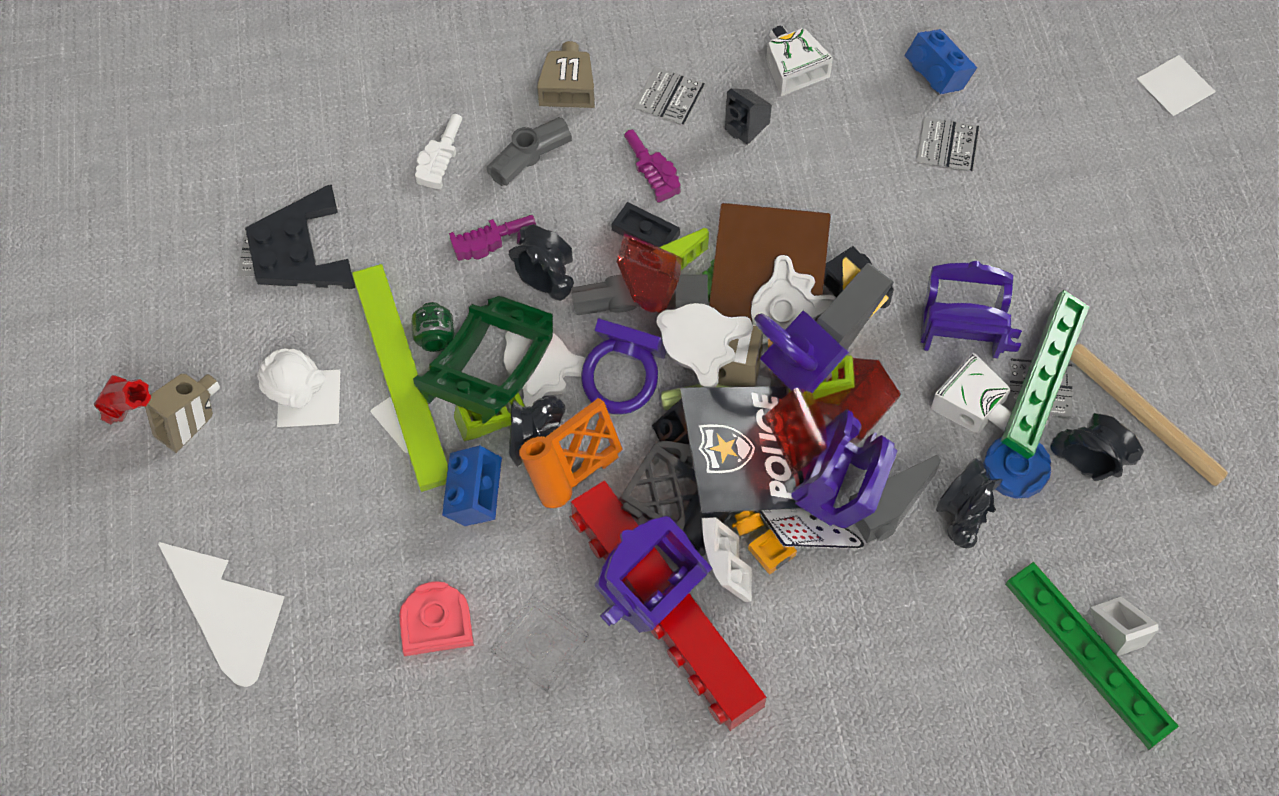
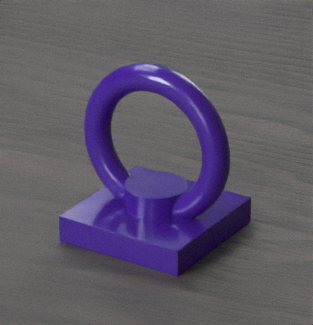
M804 310L786 330L763 313L757 314L754 318L755 325L773 342L769 349L760 357V360L803 401L814 392L849 353Z
M598 318L594 331L604 341L595 346L584 361L581 372L583 390L591 403L597 398L604 401L610 414L622 415L632 413L643 407L653 396L658 383V367L653 356L664 359L667 351L661 337ZM614 352L623 357L642 362L645 369V382L641 391L632 399L622 402L611 401L605 398L596 388L594 371L600 359L606 354Z

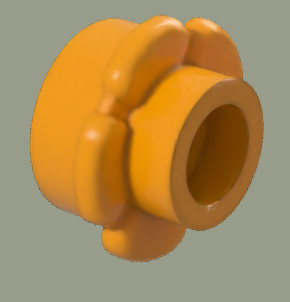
M755 511L738 513L735 515L737 522L732 524V528L736 527L739 536L764 526L761 514L759 512L755 513Z

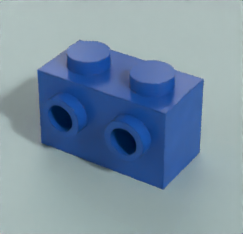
M941 29L917 33L904 55L911 62L912 67L926 78L932 89L940 94L963 90L977 69V66Z
M480 445L450 453L442 516L463 526L495 520L502 457Z

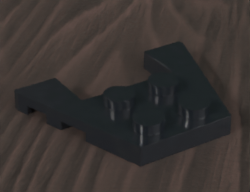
M327 185L245 227L255 279L258 285L298 286V283L315 284L318 288H328V285H342L343 289L355 288L348 259L316 265L307 220L338 213L332 185Z

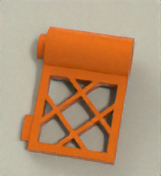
M597 398L546 437H535L526 441L521 446L519 455L542 505L547 508H559L570 500L573 487L598 468L602 467L605 469L618 459V453L623 448L604 401ZM598 413L599 419L595 430L586 429L590 418ZM570 433L574 434L569 449H563L559 441ZM583 436H592L587 451H580L579 447ZM601 438H608L610 446L602 452L596 453ZM575 458H584L581 467L572 473L571 469Z

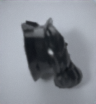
M535 224L522 227L517 233V244L519 246L510 249L508 254L515 264L517 274L528 286L540 292L548 293L554 300H564L571 293L574 285L573 278L566 275V268L564 266L573 262L572 247L556 232L546 230Z
M543 396L534 401L532 406L522 407L516 401L512 402L510 409L509 456L517 467L522 463L519 450L526 441L535 437H546L560 427L566 407L561 399H557L556 396Z
M1097 413L1092 415L1087 428L1079 427L1074 430L1066 429L1057 433L1050 444L1053 454L1073 464L1078 471H1081L1082 475L1092 476L1093 481H1100L1110 476L1121 477L1123 466L1136 465L1144 453L1143 447L1135 433L1123 426L1116 418Z
M977 458L973 459L965 470L954 479L940 498L936 508L937 512H949L955 518L954 523L947 529L948 537L955 545L966 549L974 547L977 543L979 528L982 523L987 522L986 514L988 511L995 512L993 490L1003 481L1002 479H990L987 477L986 469L981 460L979 461Z

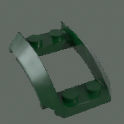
M503 296L488 299V304L481 307L471 304L469 306V313L461 328L441 354L429 364L430 370L422 377L417 375L413 378L415 386L429 404L436 397L482 415V423L484 425L523 388L539 365L553 338V314ZM490 325L533 340L520 364L501 386L462 372L479 347Z

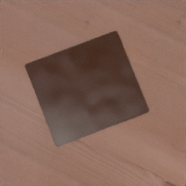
M722 203L709 306L723 316H745L752 322L751 308L754 295L761 286L771 279L774 272V261L780 255L788 256L791 259L795 272L813 276L815 284L811 289V294L814 296L822 295L831 215L822 212Z

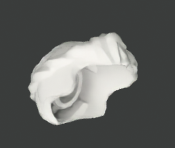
M286 348L276 350L266 357L260 364L257 375L260 390L269 399L276 401L280 405H289L291 408L298 409L309 403L313 394L321 389L322 384L326 380V376L321 370L317 369L314 361L308 355H305L300 350Z

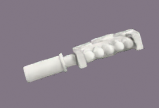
M451 115L446 129L441 135L440 142L435 140L429 141V144L424 148L425 150L419 153L415 173L418 185L442 189V176L445 174L447 165L450 162L449 159L456 155V147L451 145L454 143V138L462 122L460 115Z

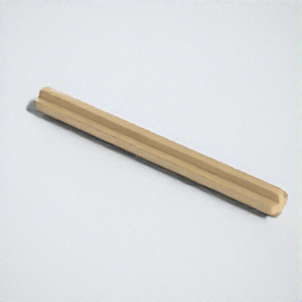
M1078 344L1074 347L1070 360L1207 481L1217 486L1226 478L1227 470L1084 345Z

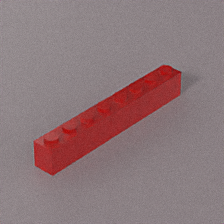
M605 480L571 501L572 515L569 517L579 533L584 531L591 540L588 542L595 556L598 559L603 557L606 560L610 552L621 542L620 533L627 529L633 530L639 525L630 514L621 509L623 504L618 500V497ZM654 547L621 581L643 604L655 591L659 590L662 593L671 584L668 578L673 571ZM688 593L651 633L657 640L662 638L668 645L667 653L672 662L678 668L683 666L690 676L687 680L693 691L698 696L703 694L711 704L708 709L719 725L724 723L731 731L765 707L767 696Z

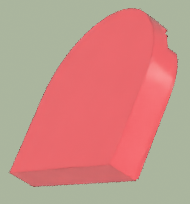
M445 582L424 583L415 588V591L402 604L399 616L404 656L474 646L471 616L467 600L454 587L449 586Z

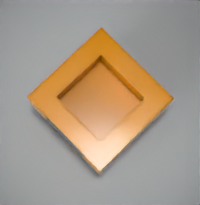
M771 529L752 541L748 546V550L769 575L794 558L797 553L795 547L783 546Z

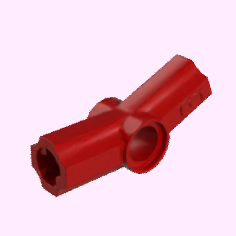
M116 375L110 376L94 402V406L100 411V420L110 425L118 421L123 422L129 410L146 407L151 399L148 390L149 385L141 379L127 381Z

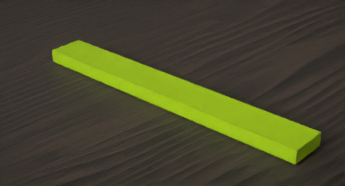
M379 264L352 272L420 490L424 492L446 485L448 464L428 403L414 384L413 378L418 375L383 265Z

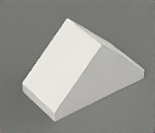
M1122 596L1090 607L1091 614L1106 644L1117 656L1145 647L1159 631L1158 624Z

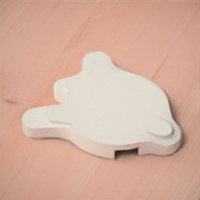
M780 255L774 261V272L771 279L761 286L754 295L751 308L753 326H756L754 322L755 316L763 313L786 330L803 310L814 320L817 319L836 297L832 295H812L811 289L815 284L814 277L795 272L791 259L788 256ZM763 334V345L768 343V338Z
M699 303L687 304L675 310H664L657 317V325L662 332L663 344L668 355L680 366L694 371L702 387L717 386L719 369L736 358L734 350L729 347V342L748 336L753 330L752 322L748 317H726L714 308Z
M507 331L505 335L507 345L504 352V365L507 375L510 376L522 361L533 340ZM554 333L539 365L521 389L524 394L523 402L525 407L532 406L534 401L543 396L563 394L566 391V383L563 380L565 376L581 377L586 357L572 354L566 348L563 341Z

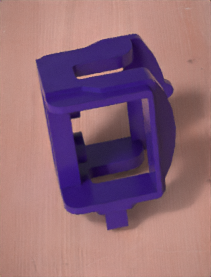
M979 261L933 266L922 307L920 343H923V350L929 351L933 336L993 342L992 358L996 359L1004 351L1018 352L1021 343H1015L1011 338L1019 339L1022 330L1011 328V314L1008 313L1012 299L1014 275L996 267L983 265ZM939 279L1001 286L994 308L972 303L936 302Z
M848 409L837 415L833 421L816 432L815 440L819 444L804 482L794 488L791 493V497L796 501V505L829 526L835 525L840 528H848L876 511L898 451L894 448L895 443L883 435L875 439L876 432L866 438L863 447H857L851 443L850 440L859 434L861 423L853 416V412ZM849 464L859 469L867 470L857 498L839 508L833 507Z
M669 516L649 520L633 530H624L620 533L621 542L615 546L606 558L595 582L596 589L610 605L600 617L608 626L611 624L615 625L622 618L630 622L639 633L652 631L713 568L697 552L686 534ZM658 545L676 564L678 569L670 575L668 581L671 584L662 593L659 590L655 591L642 604L621 580Z

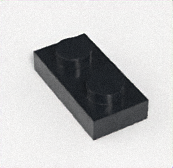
M629 202L625 204L611 224L612 231L650 250L675 241L680 236V227Z

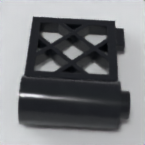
M655 443L618 500L624 503L621 509L637 520L641 515L648 520L663 517L660 506L676 503L680 516L676 524L686 534L697 552L704 556L706 549L703 538L702 518L716 517L724 524L730 512L702 513L698 488L692 495L681 496L677 479L688 477L697 483L695 470ZM655 456L667 463L669 475L653 477L650 463ZM644 472L646 473L647 479H641ZM671 480L675 498L659 500L655 483ZM648 484L652 502L641 503L630 496L635 486ZM689 501L687 506L684 508L683 502Z

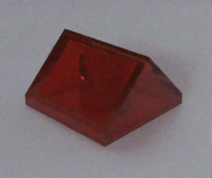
M853 358L855 387L811 400L809 404L832 421L846 409L853 412V416L861 423L860 432L855 438L862 441L900 398L901 393L879 360ZM844 368L838 369L839 379H845Z

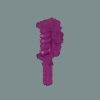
M633 129L628 130L624 137L636 154V158L640 160L636 163V170L638 173L642 172L644 177L648 179V183L654 190L657 203L680 194L681 184L673 163L667 161L666 157L662 156L660 152L650 155L649 150L645 148Z
M533 214L505 222L499 226L491 219L488 220L489 225L484 226V229L481 227L477 231L471 230L470 233H463V236L461 234L455 236L454 232L449 233L457 260H470L472 257L478 260L487 257L489 251L495 252L496 249L503 246L502 236H510L524 226L536 225Z

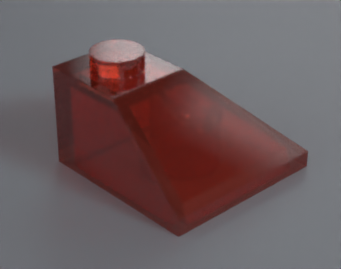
M624 233L616 262L633 301L649 312L657 311L661 313L666 310L679 282L683 257Z
M801 388L793 389L764 415L792 475L798 474L828 450L825 420L822 416V410L815 402L811 392Z

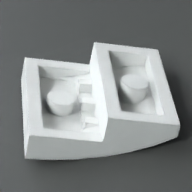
M716 517L702 518L705 549L716 578L724 588L744 602H751L752 568L739 559V536Z

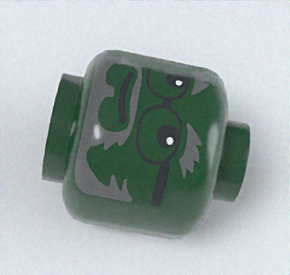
M429 302L412 314L413 340L423 350L429 352L441 351L452 341L454 337L453 315L449 309L440 306L438 303Z

